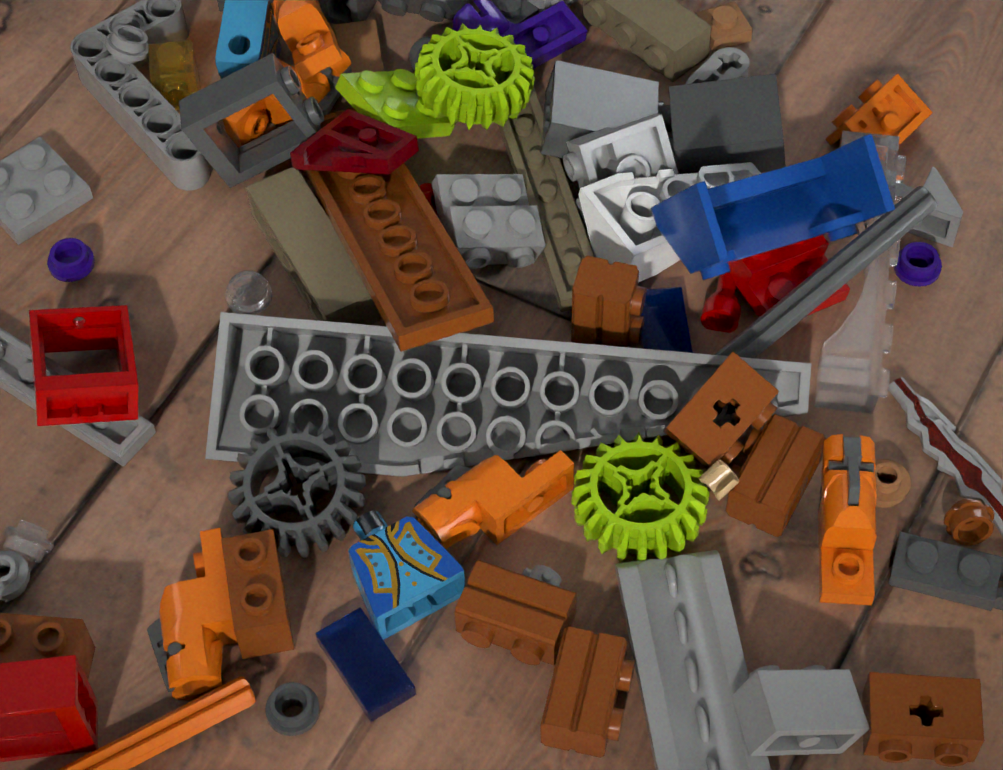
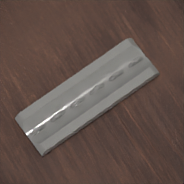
M711 550L682 554L661 560L646 559L644 561L616 563L615 571L633 660H635V671L655 770H771L768 756H749L731 697L749 679L719 552Z

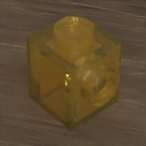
M192 40L149 44L151 83L176 110H180V100L201 90L200 73Z

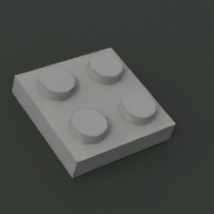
M41 137L0 160V226L18 245L93 199L90 186Z

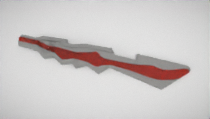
M903 377L894 380L889 385L888 391L905 411L906 427L920 437L922 451L937 461V470L954 477L960 497L980 500L983 505L988 504L992 507L995 514L993 522L1003 537V493L1001 492L1003 480L973 448L957 437L954 433L956 427L928 399L916 394Z

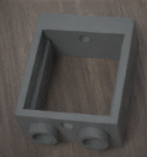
M274 53L179 101L181 130L229 188L290 159V152L321 129L320 123L324 121V115L315 98H307L301 91L300 80L292 67L287 66L284 68ZM274 94L293 121L238 148L218 121Z

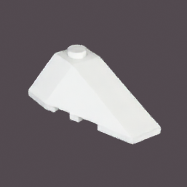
M752 162L702 166L697 173L674 174L673 169L658 170L656 176L634 178L633 172L617 173L580 188L578 196L594 257L607 259L611 265L616 261L637 266L639 270L638 282L659 274L680 259L656 227L651 207L700 182L705 181L707 189L755 176L761 174V172Z

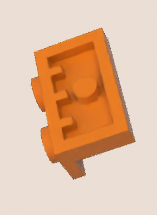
M897 73L885 84H882L877 79L858 96L863 103L857 109L850 104L831 121L836 129L825 140L832 145L843 137L847 143H850L863 136L872 134L880 162L882 163L933 112Z

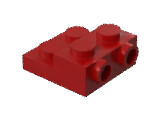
M821 235L730 262L731 272L729 273L733 277L736 287L758 317H760L828 261L824 254L829 242ZM844 284L808 315L846 300L850 291L849 286Z

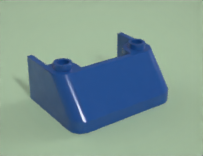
M872 134L863 136L821 157L707 189L705 181L700 182L651 207L656 227L690 274L700 272L703 280L731 272L730 262L824 234H828L830 242L858 234L856 224L895 210Z

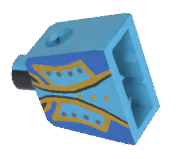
M225 0L215 56L220 79L271 53H274L279 59L281 44L269 0Z
M373 510L364 513L354 522L353 529L361 541L352 545L348 550L351 570L380 641L460 598L465 587L464 569L414 517L406 516L388 526L381 514Z

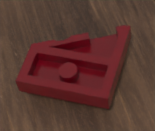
M347 109L292 150L290 156L293 168L298 170L391 174L416 154L419 148L416 135Z

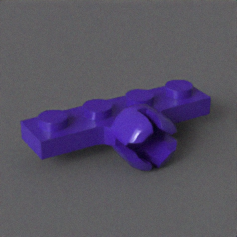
M474 0L473 2L481 10L479 12L471 4L467 3L453 17L452 29L454 31H458L462 23L468 29H476L481 24L483 30L490 32L498 27L499 35L502 37L513 35L515 44L525 45V53L527 56L532 57L533 69L584 42L588 32L564 1L517 24L508 21L491 0Z

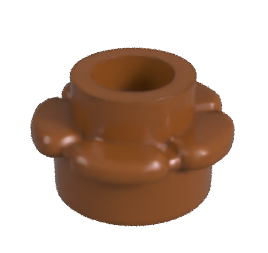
M962 499L946 512L944 524L947 525V533L953 535L957 543L967 546L976 545L988 539L993 533L994 526L992 521L995 514L990 505H983L980 500Z

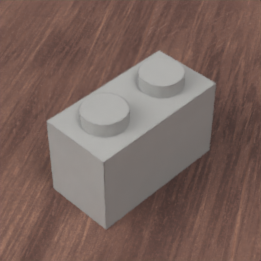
M776 665L763 666L752 671L748 676L749 679L731 696L749 756L842 754L870 729L850 669L826 670V667L823 665H813L801 670H780V667Z

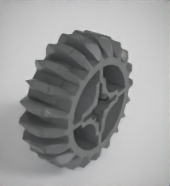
M289 421L285 428L286 434L278 436L274 428L269 427L267 430L269 441L265 444H262L260 440L251 438L250 446L254 451L252 456L238 453L237 461L244 470L230 472L229 479L237 488L229 491L228 499L231 504L237 505L232 514L237 523H245L243 528L244 534L273 529L280 556L286 558L291 552L292 546L296 545L300 556L306 558L309 555V544L316 542L318 548L322 552H326L329 549L326 537L330 534L336 539L344 541L346 534L340 524L343 522L353 525L358 519L357 514L351 508H359L365 505V497L358 490L366 486V479L364 474L357 472L362 467L360 459L357 455H349L351 447L345 439L335 443L336 436L334 431L329 428L317 437L316 426L310 421L304 427L303 432L298 433L295 424ZM310 457L326 464L321 466L319 463L303 466L296 463L292 458ZM278 465L279 470L276 479L264 487L265 492L259 494L263 480ZM289 474L294 475L297 484L302 483L304 490L302 494L306 505L303 506L298 495L293 496L291 489L293 485ZM337 483V488L330 504L320 514H317L316 505L318 500L324 494L330 492V486ZM275 512L278 516L282 513L292 512L299 515L303 522L285 523L272 519L267 515Z

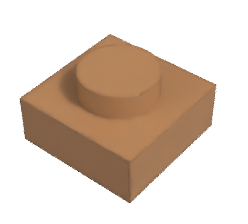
M735 1L696 12L698 17L711 25L709 48L712 53L722 48L734 47L751 41L753 29Z

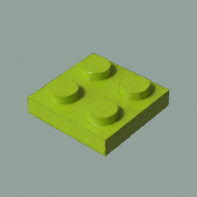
M396 69L395 71L376 72L364 70L356 73H341L335 86L336 90L358 113L416 135L417 139L450 136L455 126L450 125L447 116L436 119L433 109L424 108L422 97L417 95L415 87L416 77L408 70Z

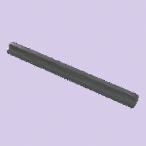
M923 186L916 187L894 206L895 210L882 215L714 355L729 356L734 352L739 357L756 358L932 213L937 207L933 195Z

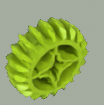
M462 23L458 31L446 27L442 36L432 34L428 44H423L418 62L415 64L414 74L416 77L415 87L417 95L422 97L424 108L433 109L436 119L447 116L451 126L458 122L466 123L468 130L474 124H480L487 131L492 122L504 127L508 118L517 119L521 110L526 108L527 103L530 101L535 81L532 57L527 56L525 53V45L515 44L513 35L500 36L498 27L490 32L483 30L481 24L476 29H468Z
M638 432L634 437V441L627 443L618 434L614 440V448L600 442L599 447L596 449V456L586 454L582 470H577L574 476L575 488L571 493V504L575 508L574 519L577 526H584L583 535L587 542L598 540V549L601 554L615 548L617 549V558L620 563L627 557L628 553L636 554L638 561L646 560L647 554L652 553L657 559L661 560L667 557V548L681 554L685 548L686 540L694 542L699 534V526H703V523L706 521L707 509L705 506L708 505L709 491L707 490L708 487H705V483L698 479L703 474V470L695 469L696 461L693 454L680 457L681 448L678 442L666 448L662 446L663 440L660 435L650 443L643 442L644 439L640 432ZM664 483H667L675 491L680 500L679 505L671 501L670 494L662 489ZM602 491L610 495L611 502L617 505L615 514L607 509L600 498Z

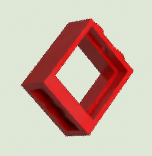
M128 306L29 310L37 426L138 420V378ZM76 317L84 318L81 321L74 320ZM117 350L119 372L47 376L45 353Z
M76 655L0 663V762L90 752L98 749V701Z

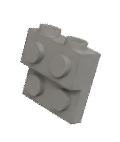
M654 113L616 128L605 127L566 142L569 154L563 156V164L568 177L572 181L578 180L580 188L617 173L633 172L634 178L656 176L658 170L673 169L674 174H678L662 114ZM577 198V210L579 212L581 220L584 224H586L580 199Z
M436 174L431 184L437 216L469 269L482 268L488 264H507L512 268H522L534 264L546 246L537 205H529L523 174Z

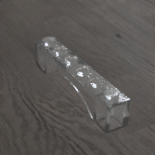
M842 131L839 148L871 133ZM872 134L895 206L903 199V196H895L896 183H903L906 168V155H898L900 136ZM882 215L856 224L858 235ZM900 239L864 268L863 289L856 307L843 325L823 343L818 362L814 407L873 414L878 398L887 397L890 369L882 368V355L891 351L893 324H885L886 309L893 310L897 289V281L888 280L889 266H897Z

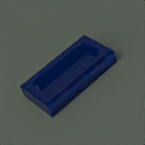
M682 287L648 289L641 316L645 317L640 339L642 349L693 353Z
M361 607L315 633L318 644L370 722L416 695L414 684Z

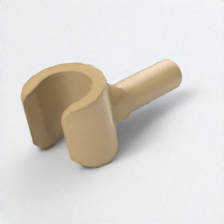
M719 459L698 478L713 491L718 501L740 482L733 470Z

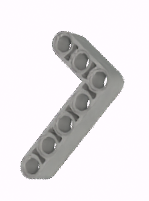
M141 0L74 37L70 46L79 79L84 87L173 185L186 191L196 190L203 187L210 179L209 163L181 130L180 114L138 70L179 47L188 38V28L182 1ZM117 25H131L141 29L148 36L147 43L150 47L148 57L143 61H137L133 64L119 62L105 47L107 35L112 33Z

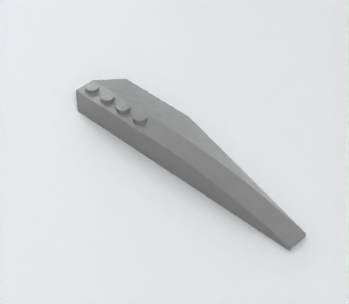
M220 312L205 459L238 462V453L252 456L254 451L250 446L251 438L260 440L262 444H265L269 441L267 436L269 427L274 428L278 436L286 434L285 428L289 421L295 424L298 433H302L304 427L310 421L316 426L317 437L329 428L334 431L336 436L335 443L345 439L351 447L349 455H357L360 459L362 467L357 471L358 473L398 477L450 470L457 465L464 467L476 466L481 461L494 455H498L507 461L557 453L560 450L564 452L596 447L600 445V442L609 445L614 444L618 434L626 442L634 441V437L638 432H640L643 439L657 437L658 435L666 436L663 432L665 428L728 356L458 333L400 352L387 326ZM740 357L779 391L771 401L777 407L773 414L787 417L808 413L811 363ZM729 403L723 408H719L715 404L713 405V408L718 413L713 420L714 423L719 427L726 422L735 425L736 422L731 418L735 410L733 406ZM310 457L292 458L296 463L303 466L319 463L321 466L326 464Z

